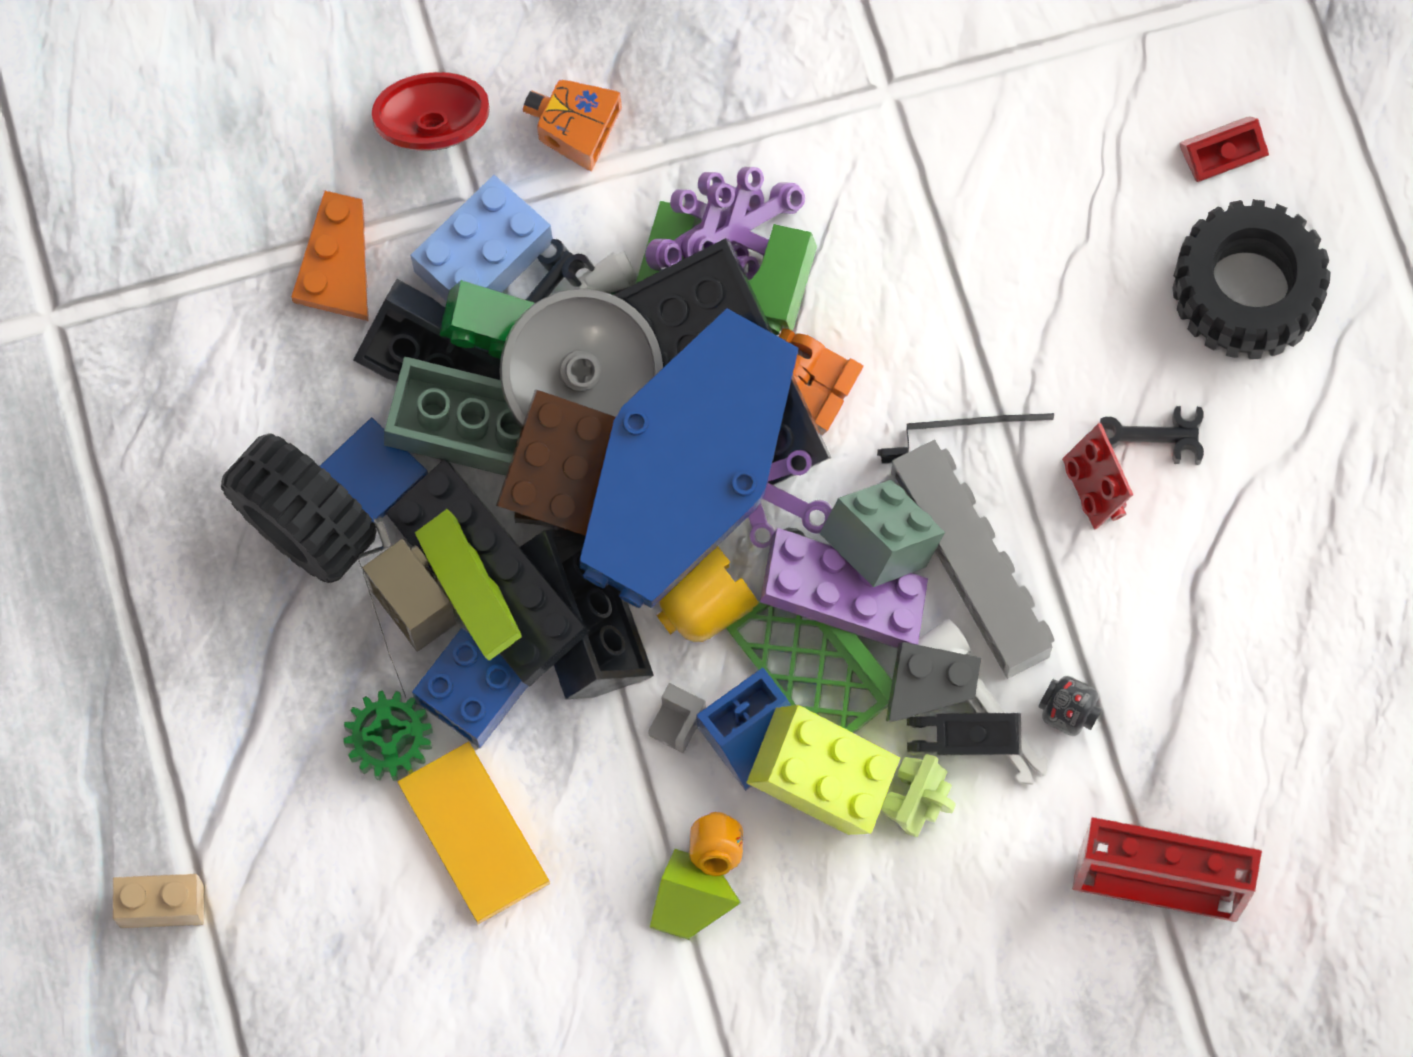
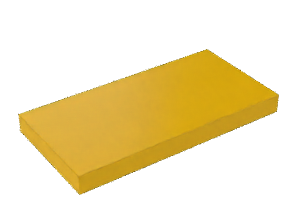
M469 741L397 781L478 925L550 884V880Z

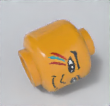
M712 812L694 821L690 828L689 857L694 866L701 869L705 874L720 876L727 874L740 864L743 858V828L736 819L721 812Z

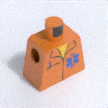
M564 79L557 82L550 97L531 90L523 105L524 113L539 118L537 124L538 139L589 171L593 170L622 109L620 92Z

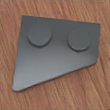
M906 642L899 643L886 721L895 722L974 699L982 658Z

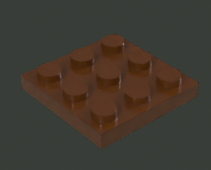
M535 389L496 506L586 536L616 416Z

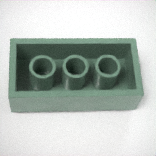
M404 357L384 430V446L440 460L445 459L448 462L506 476L522 426L514 418L505 401L500 380Z

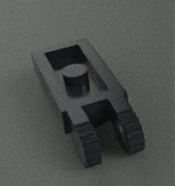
M937 713V716H912L907 718V726L912 728L937 726V742L913 740L912 742H907V752H937V755L1022 754L1021 713Z

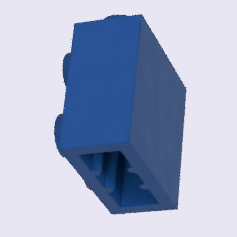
M461 628L413 689L412 694L418 705L480 749L527 689L528 685L522 682L501 655L498 654L488 661L471 634Z

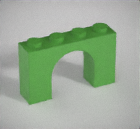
M660 201L647 246L654 239L674 240L701 223L702 220L690 214L676 213L672 210L669 202ZM773 224L761 267L749 283L773 334L779 335L783 328L792 331L794 329L817 244L812 232ZM645 253L636 283L659 272L648 266Z

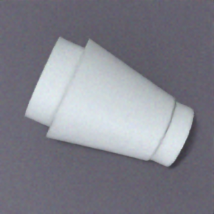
M622 251L616 255L612 252L594 266L593 272L588 270L583 276L578 278L582 283L580 289L611 293L630 287V283L637 280V275L625 251Z

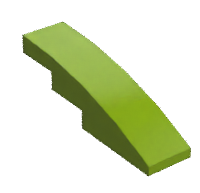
M446 509L415 532L443 589L484 657L490 661L520 639L522 635L498 585L488 576L477 551L467 542L456 517Z

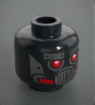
M1069 675L1063 676L1059 681L1053 678L1038 705V708L1043 710V721L1069 736L1078 735L1083 727L1091 731L1102 711V708L1096 706L1098 700L1097 690Z

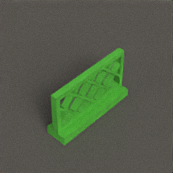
M760 601L753 607L751 612L726 628L757 669L760 670L763 667L788 699L791 706L796 705L792 700L794 682L816 684L814 707H802L817 715L842 716L840 727L852 733L857 732L888 707L892 679L854 633L815 620H804L800 615H796V619L775 617V607ZM769 607L768 616L759 615ZM751 620L767 622L764 644L747 642L739 633V630ZM773 623L795 625L793 647L770 645ZM801 625L819 627L823 632L821 650L799 648ZM828 640L838 652L827 651ZM753 649L763 650L762 660ZM769 651L792 653L789 675L772 674L767 668ZM798 654L820 656L818 678L795 676ZM826 657L843 658L848 664L846 682L823 679ZM853 671L862 683L852 682ZM777 680L788 681L787 692ZM823 685L845 688L843 710L820 708ZM851 688L869 690L877 700V703L865 712L848 711ZM855 717L856 719L847 726V718Z

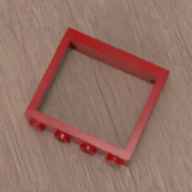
M1091 817L1079 849L1072 890L1237 922L1256 892L1262 850ZM1099 844L1108 845L1107 852L1097 851ZM1087 874L1095 875L1093 886L1083 884ZM1220 900L1233 901L1231 913L1218 911Z

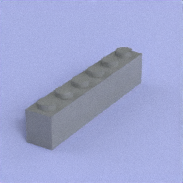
M934 439L892 460L891 474L897 485L905 491L906 495L923 511L927 512L933 521L945 531L935 552L1005 677L1009 679L1050 658L1053 648L1051 643L1055 642V639L1046 621L1042 620L1039 622L1031 609L1035 607V604L1026 586L1019 587L1012 575L1015 572V568L1009 555L1005 551L999 552L992 539L995 538V532L989 520L985 516L980 518L973 505L976 504V500L969 485L966 482L960 484L953 472L957 468L952 455L947 448L941 450Z

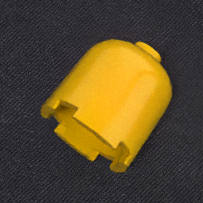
M718 546L658 602L662 611L656 616L670 635L678 631L686 640L704 642L751 612L753 607L759 603L742 577L734 582L726 571L730 567L729 563L731 562Z

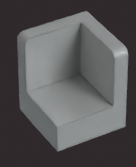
M669 683L661 696L662 706L650 726L648 734L651 738L684 753L697 729L696 714L706 708V701Z

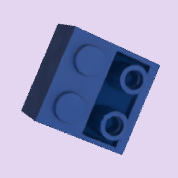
M763 667L696 714L697 728L745 791L752 787L746 782L775 709L777 707L791 706L788 699Z

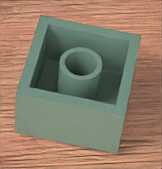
M892 480L839 497L820 532V535L873 587L926 568L945 534V531L933 521L932 517L923 511Z

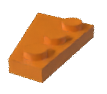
M324 191L291 296L293 303L369 321L365 259V221L362 199Z

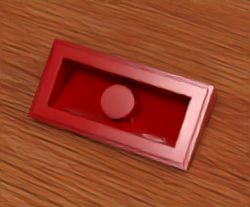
M1252 116L1179 142L1181 151L1196 182L1269 156L1259 119Z

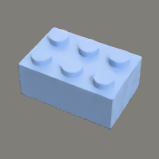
M493 175L410 255L413 269L445 301H447L449 290L460 280L502 293L551 245L550 241L553 239L551 225L497 176Z

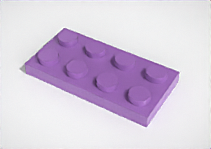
M777 527L771 537L760 602L898 648V644L901 642L916 645L919 643L928 578L910 573L873 587L831 545Z

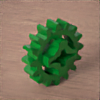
M382 690L378 692V701L372 702L367 696L363 697L365 705L363 710L352 707L350 711L356 720L355 722H344L345 731L352 735L345 737L343 743L345 748H355L348 756L352 763L362 760L359 766L362 774H366L372 768L374 769L376 780L380 781L384 772H389L393 781H397L399 770L404 769L407 774L413 773L411 764L414 761L424 765L426 760L421 750H431L433 746L431 740L424 736L433 733V728L429 723H422L428 717L425 709L414 711L417 706L415 698L411 697L403 703L400 691H396L392 699H387ZM392 711L407 716L412 722H409V720L400 721L393 716ZM377 715L369 727H364L371 717ZM392 729L394 733L392 741L385 743L383 740L384 730ZM413 744L409 751L400 757V753L406 745ZM364 749L368 751L376 750L383 755L384 761L373 758Z

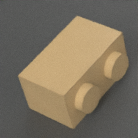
M197 874L113 877V919L120 928L204 925V884Z

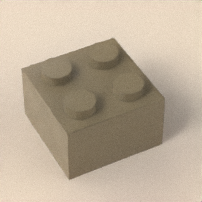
M401 539L362 568L370 591L416 652H418L456 625L453 612L455 608L439 579L434 580L432 578L433 575L428 568L430 564L422 551L416 545L410 549L405 541Z

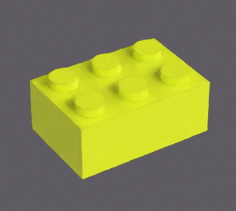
M800 705L777 707L746 783L847 835L872 834L900 757Z

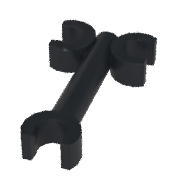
M552 239L550 243L557 250L555 255L546 258L540 254L537 257L542 266L549 272L525 300L536 303L549 296L564 277L572 286L580 287L582 283L575 276L577 271L587 268L593 272L595 269L593 263L584 254L573 255L562 241Z
M1176 406L1172 415L1174 427L1122 426L1114 417L1105 416L1100 418L1099 423L1102 424L1103 428L1111 429L1115 434L1114 437L1108 438L1113 449L1120 442L1176 443L1172 453L1174 464L1180 463L1181 451L1186 449L1191 450L1195 454V465H1200L1204 456V448L1199 442V427L1204 418L1202 407H1196L1195 419L1193 421H1185L1181 417V406Z

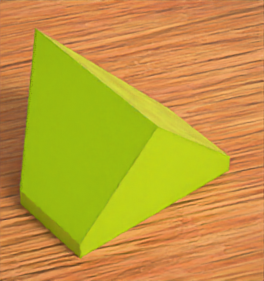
M674 848L660 881L650 928L690 940L692 936L734 909L741 902L724 875L711 876L705 874L701 869L694 866L688 852Z

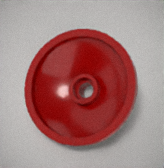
M447 72L417 74L393 83L378 95L372 106L373 125L383 139L400 148L412 151L443 150L463 143L483 127L490 112L489 99L484 88L468 77Z

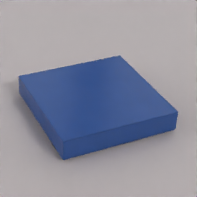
M371 417L331 454L320 467L332 475L331 477L360 503L362 509L372 518L371 521L375 523L374 519L383 518L390 508L428 474V471L408 451L384 446L385 429Z

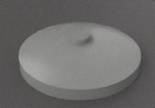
M574 289L558 292L541 299L518 318L503 346L500 360V381L505 401L514 418L521 426H523L535 389L617 416L621 407L663 369V362L654 332L636 309L622 299L606 292Z

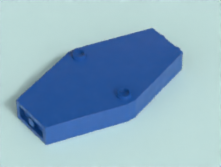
M727 308L621 407L613 422L580 558V569L585 571L583 575L585 579L601 588H605L609 584L621 591L619 597L636 608L640 609L644 604L652 609L757 509L765 494L798 354V347Z

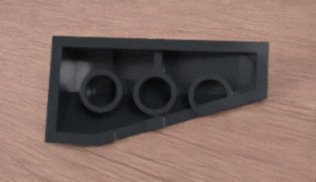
M396 279L353 359V361L375 373L394 381L399 379L404 357L500 380L501 359L489 355V350L476 346L472 348L459 347L452 344L450 338L440 336L445 307L432 297L399 279Z

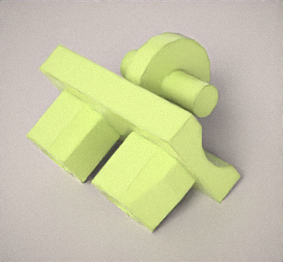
M927 753L923 760L910 757L903 759L898 770V778L901 782L911 785L906 797L890 792L887 794L881 808L884 814L897 822L906 834L918 837L925 820L935 823L940 811L951 814L956 807V803L947 797L952 787L950 783L944 781L948 773L947 770L938 764L939 759Z

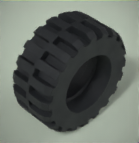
M1253 199L1251 206H1244L1242 200L1229 203L1227 211H1224L1220 206L1209 211L1206 220L1199 219L1192 226L1190 235L1185 237L1173 275L1175 277L1172 286L1173 298L1179 300L1176 310L1180 319L1190 320L1187 328L1195 338L1202 334L1206 338L1204 345L1213 351L1216 350L1217 346L1227 349L1225 356L1237 358L1239 352L1248 353L1249 360L1261 359L1264 351H1268L1273 357L1283 353L1286 344L1292 347L1298 344L1303 339L1305 332H1310L1316 323L1330 284L1331 271L1326 269L1330 260L1327 250L1324 248L1319 249L1322 239L1317 231L1312 229L1308 232L1305 229L1307 220L1299 214H1296L1294 218L1287 215L1288 207L1278 203L1275 209L1265 207V200ZM1237 253L1261 255L1272 261L1282 271L1288 285L1287 293L1283 299L1268 306L1251 307L1242 305L1229 298L1220 289L1214 276L1215 266L1222 259Z
M272 433L258 436L222 477L221 490L224 491L223 494L231 501L233 507L244 516L243 518L283 555L285 554L293 563L302 567L313 577L316 576L322 582L332 583L339 581L358 560L357 556L364 553L376 538V525L371 521L372 518L362 509L360 503L341 484L332 478V475L324 468L322 469L307 454L302 453L296 446L287 443L280 436H275Z

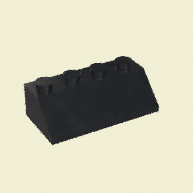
M566 529L544 530L520 547L590 630L587 635L554 664L565 699L595 698L653 677L654 674L629 604L619 597L621 591L609 584L605 588H601L583 577L585 571L580 569V558L586 536Z

